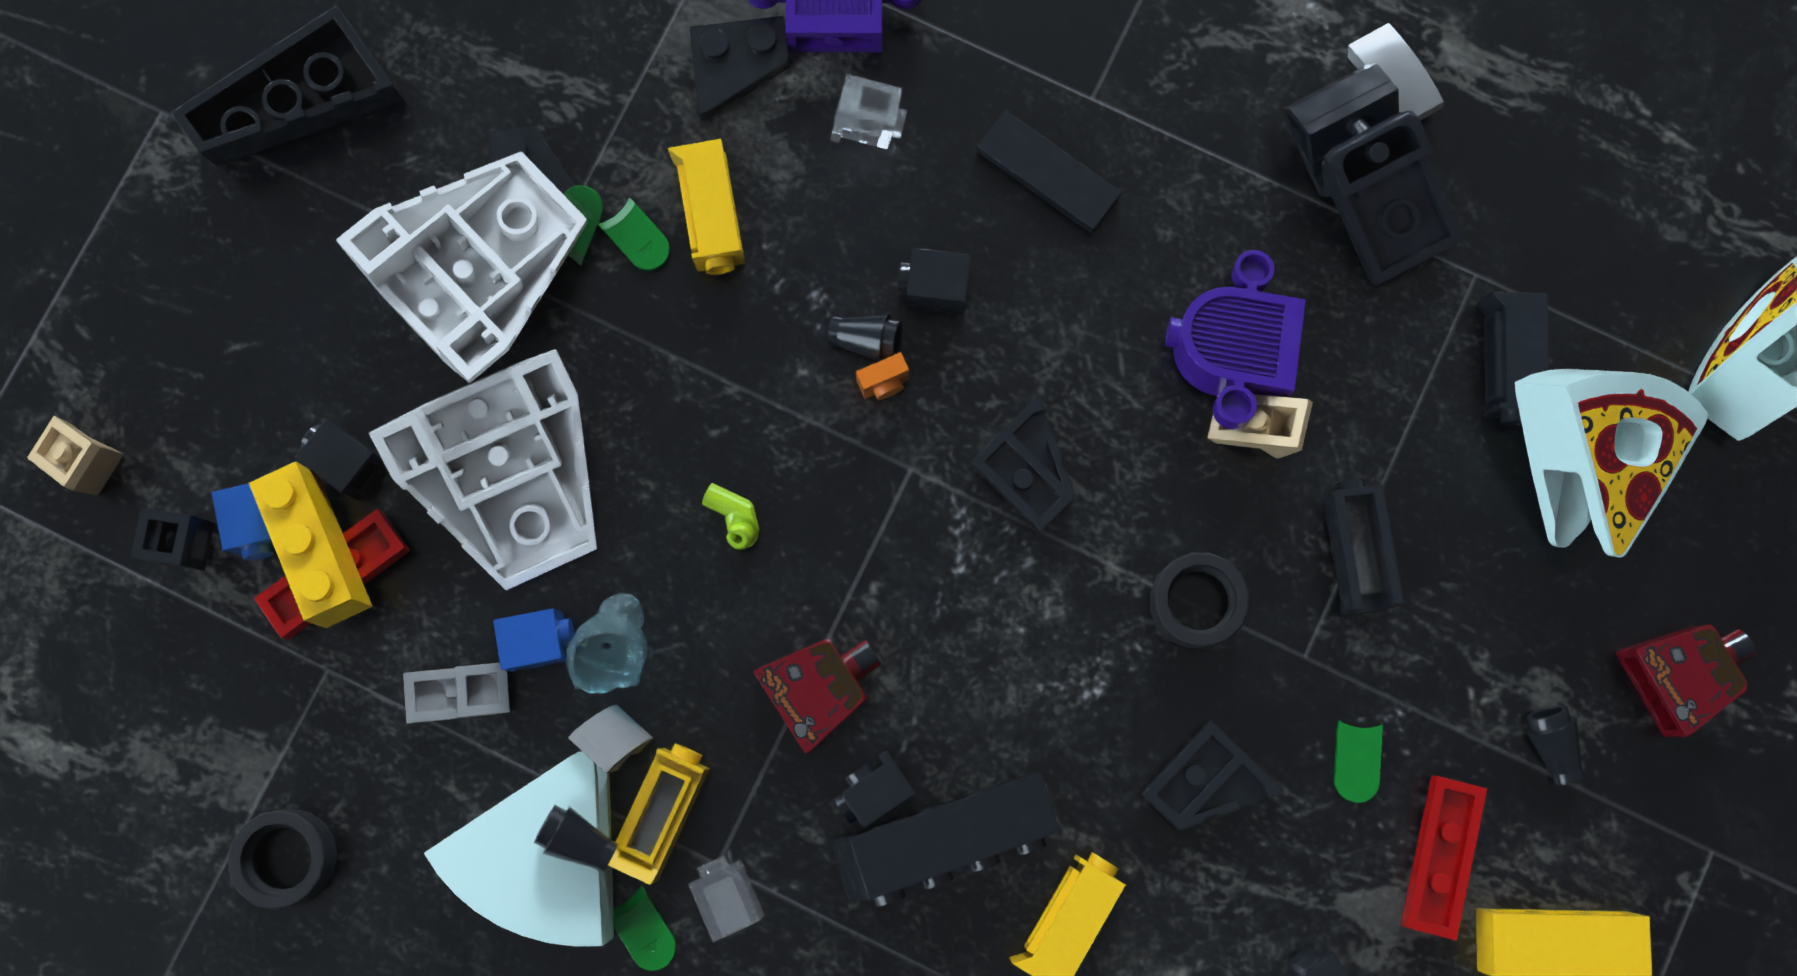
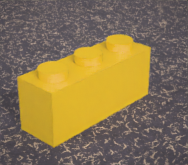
M295 461L250 482V488L303 620L328 628L373 607L320 477L309 468Z
M1475 908L1477 971L1486 975L1652 976L1649 916L1628 911Z

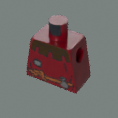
M1711 624L1685 628L1629 646L1615 652L1662 735L1664 737H1687L1747 690V681L1737 665L1753 657L1756 654V650L1751 639L1743 631L1736 629L1720 637L1717 630Z
M828 638L764 665L753 673L804 753L808 754L868 700L857 681L882 664L866 640L840 656Z

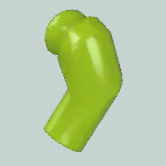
M711 483L703 497L702 505L725 516L728 530L727 542L738 550L754 545L758 539L760 529L752 502Z

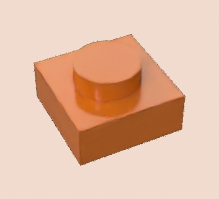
M901 352L856 371L857 383L864 399L875 395L877 400H882L904 389L902 383L909 380V369Z

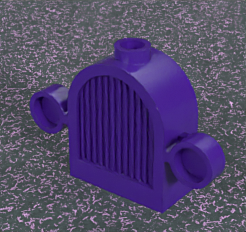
M748 0V2L760 9L771 8L777 3H786L785 33L789 52H882L883 3H892L900 9H912L918 6L922 0Z
M1258 250L1246 251L1238 257L1231 273L1232 281L1236 287H1220L1209 290L1198 296L1190 304L1183 319L1170 317L1165 338V346L1173 347L1174 359L1182 376L1198 390L1218 396L1213 405V415L1221 426L1231 430L1241 429L1251 421L1257 409L1254 395L1290 398L1295 391L1306 299L1262 292L1270 283L1275 268L1272 259L1264 252Z

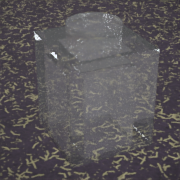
M724 855L697 868L700 878L688 884L712 942L759 922L765 916L741 859L728 864Z

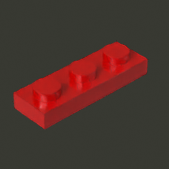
M379 509L374 510L343 533L363 584L369 582L411 551L385 513ZM286 575L254 598L282 639L290 640L311 624L303 620Z
M1431 775L1400 926L1457 941L1487 788Z

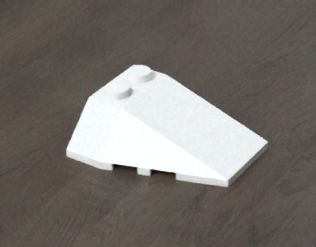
M522 151L463 174L464 179L438 189L435 186H431L419 191L420 196L395 206H391L388 203L375 208L336 239L338 244L381 296L449 367L469 383L509 351L588 223L584 215Z
M556 349L510 365L434 399L369 433L392 479L403 490L406 489L428 510L427 513L438 524L441 523L462 544L461 547L505 590L597 549L578 393Z

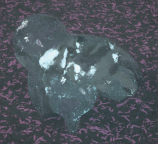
M617 593L605 599L599 608V613L582 624L572 640H569L566 649V667L569 670V676L573 681L574 688L584 690L589 694L610 692L617 686L627 688L639 685L641 670L648 655L647 639L641 629L644 622V614L639 600L632 594ZM607 642L611 646L609 649H603L602 645Z

